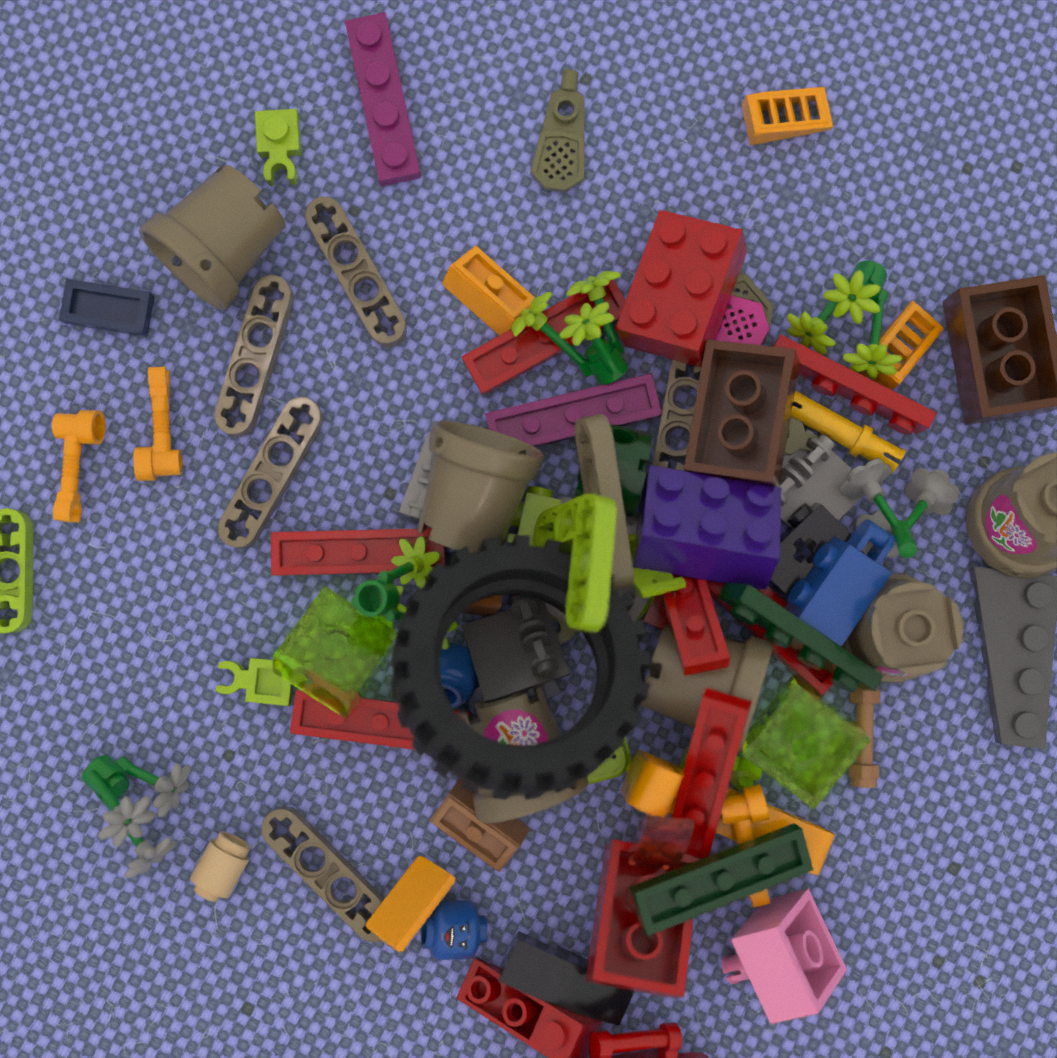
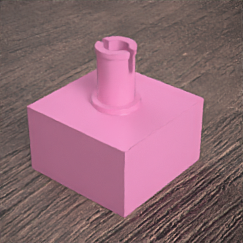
M809 888L771 898L770 904L758 907L731 938L737 954H728L722 959L723 974L735 971V974L726 977L730 984L750 980L770 1024L818 1014L847 971Z

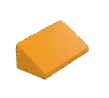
M476 245L450 265L442 282L449 292L498 335L510 330L513 322L521 317V311L526 308L530 309L531 302L535 298Z
M422 856L416 857L368 919L366 928L390 948L399 953L403 952L456 882V878Z

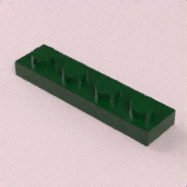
M725 583L718 599L732 607L729 613L733 617L748 625L756 623L766 630L764 633L766 639L783 648L792 647L799 652L797 657L799 661L816 670L825 669L832 674L830 681L840 688L850 692H855L856 688L876 691L883 677L882 674L751 585Z
M793 823L633 885L629 889L641 930L649 936L813 870L803 830L800 826Z

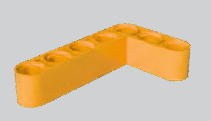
M637 749L620 790L629 805L652 816L666 819L668 813L673 814L684 769ZM728 787L726 796L741 792ZM767 804L769 820L752 824L753 837L757 838L790 824H797L803 830L813 870L809 873L819 876L835 834L821 826ZM720 815L716 833L736 841L733 824L723 825Z

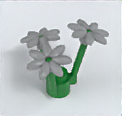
M102 755L95 758L85 768L82 774L83 782L96 793V796L110 810L102 814L103 820L108 822L109 825L99 832L98 837L103 840L113 837L112 844L118 847L129 836L136 846L134 852L139 858L128 864L130 869L124 874L126 878L146 873L152 863L162 862L164 855L169 853L176 844L174 840L171 841L170 837H167L154 848L149 840L144 841L141 837L143 832L139 824L148 823L154 819L156 814L153 811L146 810L150 804L148 796L143 797L134 805L128 796H125L121 803L118 801V798L129 787L127 775L130 774L155 786V791L160 794L154 800L152 806L159 808L157 816L163 817L170 807L173 809L178 807L180 802V795L178 793H183L190 787V783L185 781L191 771L190 765L187 764L182 768L180 764L176 763L170 778L164 775L157 777L133 765L125 756H122L115 762L109 755Z

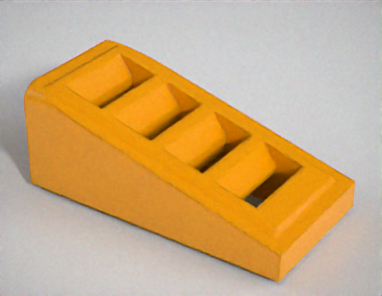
M825 87L745 95L741 105L750 146L828 131L833 128ZM810 101L816 102L819 116L817 120H811L808 102ZM799 104L802 121H796L792 105ZM779 107H784L787 121L785 123H780L777 110ZM768 110L771 124H764L762 111Z
M912 300L880 336L879 345H887V348L894 355L902 357V363L893 365L896 368L895 375H885L879 372L876 379L873 380L891 390L900 385L944 329L940 323L915 301ZM907 320L925 335L923 339L905 324ZM898 334L904 341H906L914 349L911 350L895 335ZM866 370L859 373L868 378Z

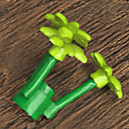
M870 260L859 262L849 279H846L839 273H835L833 281L837 289L824 292L823 297L830 302L817 317L811 318L806 311L801 314L800 319L790 313L787 315V320L792 326L788 328L787 333L794 338H802L801 345L807 348L812 346L819 354L826 355V347H833L836 344L833 339L823 334L828 328L824 323L832 313L834 317L838 318L850 310L851 318L856 324L862 322L863 310L873 313L869 345L857 344L858 354H843L844 361L852 364L849 369L857 373L866 370L868 378L874 380L879 372L885 375H895L896 368L893 365L900 363L902 357L899 355H885L887 353V345H879L884 304L889 294L883 289L887 280V272L877 262Z
M603 271L597 277L588 276L586 281H578L570 286L566 293L567 296L579 292L581 294L587 293L589 300L594 301L596 307L592 309L589 303H584L580 309L581 316L574 314L566 316L564 320L569 326L565 327L560 334L546 322L548 318L542 313L548 306L546 302L553 295L551 292H546L533 299L530 309L526 308L521 311V317L517 318L511 326L513 335L517 337L526 325L533 327L536 331L540 329L580 367L585 377L594 375L600 385H607L618 380L628 370V364L622 356L625 350L619 342L612 324L614 316L608 313L609 304L603 299L606 295L603 286L608 285L609 281L620 277V273L617 271ZM603 325L607 339H601L602 333L599 326ZM572 337L574 346L579 345L584 339L591 340L593 344L585 352L588 358L585 359L565 339Z
M420 536L414 546L407 539H400L399 545L404 555L394 556L391 559V562L398 567L390 571H381L377 580L364 581L357 587L354 598L351 600V605L353 606V611L366 616L365 629H371L379 619L387 630L393 629V621L401 622L402 615H405L407 608L399 603L404 587L395 586L393 584L395 579L400 577V583L405 585L414 578L416 586L422 588L425 585L429 572L434 568L432 564L441 558V553L438 551L426 553L427 541L424 536ZM454 621L448 632L456 630L459 627L458 623ZM445 636L442 649L447 650L449 648V640Z

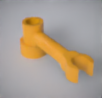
M166 366L148 367V384L153 412V445L134 448L133 465L137 481H156L157 476L182 475L183 472L181 450H171V434L169 429L170 373L169 370H166Z
M80 410L78 414L56 413L53 417V435L57 439H64L63 473H61L60 491L57 492L53 506L54 520H61L63 522H80L81 496L78 492L81 448L85 444L99 445L103 442L106 433V421L100 410Z
M760 784L742 788V793L725 797L721 819L723 825L733 824L737 845L754 839L753 823L769 820L768 808ZM767 889L749 896L753 908L770 904Z

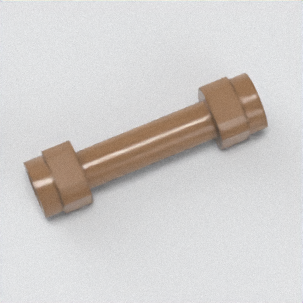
M879 685L876 691L856 688L855 692H850L849 702L856 703L855 763H848L850 786L863 788L877 787L880 765L873 764L874 704H880L881 690H879Z

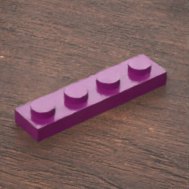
M386 12L345 20L380 186L421 178Z
M650 373L607 385H600L485 413L489 430L514 437L534 447H539L575 438V423L580 418L602 414L607 418L609 424L622 427L659 418L662 416V411L653 375Z

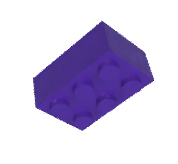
M649 465L639 502L633 567L721 583L749 584L753 588L766 590L780 560L781 488Z

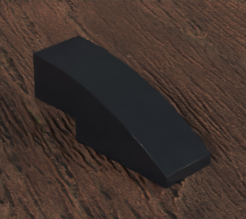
M518 931L499 976L500 982L569 1011L618 1026L635 992L585 982L588 959L559 945L556 949Z

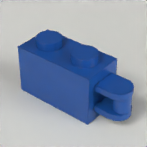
M869 519L864 520L856 528L847 543L834 536L830 543H825L816 553L813 560L814 566L804 580L798 581L793 586L788 596L789 603L784 609L841 647L892 574V572L881 566V563L894 546L895 536ZM869 541L874 545L865 555L861 551Z

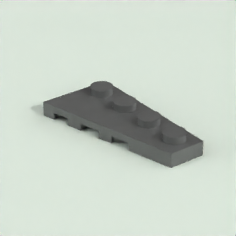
M969 567L970 580L974 582L977 603H974L976 619L980 621L984 645L981 646L983 664L987 665L990 684L987 690L995 742L1004 745L1045 749L1057 619V576L1042 575L1035 578L1008 576L993 568Z

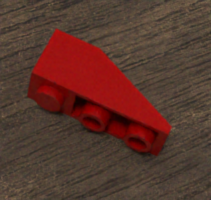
M478 957L473 959L456 999L547 1058H587L590 1035L593 1031H599L603 1021L569 1011L499 981L500 967Z

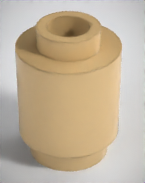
M220 831L216 839H210L190 876V880L195 884L194 892L212 902H217L219 897L229 898L250 860L247 854L251 846L238 836L225 831Z

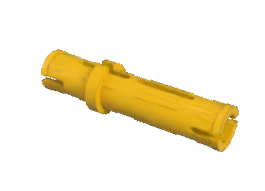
M795 389L793 402L798 404L800 409L793 406L791 417L848 448V454L856 458L860 455L869 461L881 459L884 464H889L892 469L891 474L896 470L899 464L885 457L884 453L902 461L906 452L905 449L899 448L873 434V428L865 424L861 427Z

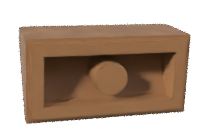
M459 779L429 821L496 871L500 872L521 846L529 831V827L518 818L499 823H482L478 821L473 804L475 793L461 788L464 781Z

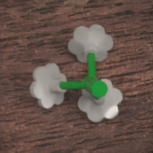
M874 459L865 466L854 468L847 475V480L840 485L839 490L842 495H848L851 500L866 495L870 503H876L879 510L874 511L871 515L862 514L858 516L854 525L856 529L864 520L869 519L895 536L894 546L886 558H894L898 553L905 558L914 556L918 549L910 530L922 513L929 514L935 512L939 515H948L953 509V503L960 497L958 487L950 483V477L946 472L939 469L932 472L924 468L916 469L911 475V481L905 487L906 495L914 500L916 507L906 521L898 520L883 498L885 492L881 488L884 479L892 472L889 464H884L881 459ZM868 541L862 550L863 554L867 555L874 544Z

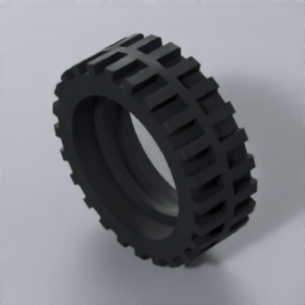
M515 535L511 546L500 547L498 538L493 537L484 539L480 550L473 554L465 546L454 552L451 563L444 568L442 564L438 563L429 572L425 585L422 588L416 587L410 597L406 613L402 615L391 666L393 667L391 692L392 698H397L399 705L397 717L401 727L405 728L408 726L414 736L412 746L421 756L426 752L437 763L434 768L436 772L444 778L448 773L455 775L464 781L461 788L473 793L478 788L494 791L493 798L507 800L512 794H524L525 800L540 798L548 791L555 790L558 793L570 788L575 782L583 777L586 778L623 745V739L635 728L641 717V714L637 712L639 705L648 697L650 683L643 682V674L652 666L651 651H641L639 642L647 634L643 620L632 622L628 611L635 603L629 593L625 592L618 596L610 587L608 611L604 625L596 633L580 630L586 638L595 659L596 685L586 712L567 732L557 738L539 744L511 745L501 743L483 736L467 725L449 702L441 680V649L451 625L468 607L491 596L521 595L548 603L566 615L571 557L558 552L561 544L559 541L547 538L542 548L529 546V535ZM611 573V582H610V584L612 583V581H613L614 578H615V576H614L612 573Z

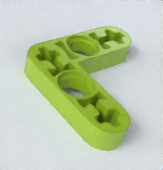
M593 493L584 494L543 511L539 515L534 527L533 542L535 547L543 548L548 538L561 542L558 552L564 553L572 550L566 604L567 624L573 629L596 633L604 625L607 617L617 507L612 498Z
M9 508L0 509V567L7 559H14L19 564L20 574L12 583H6L0 576V610H6L10 605L11 609H17L18 616L17 618L10 619V622L6 618H0V633L21 632L27 628L33 614V522L23 511ZM10 518L11 522L19 524L18 532H12L11 536L2 532V526L9 524ZM1 546L20 547V552H1Z

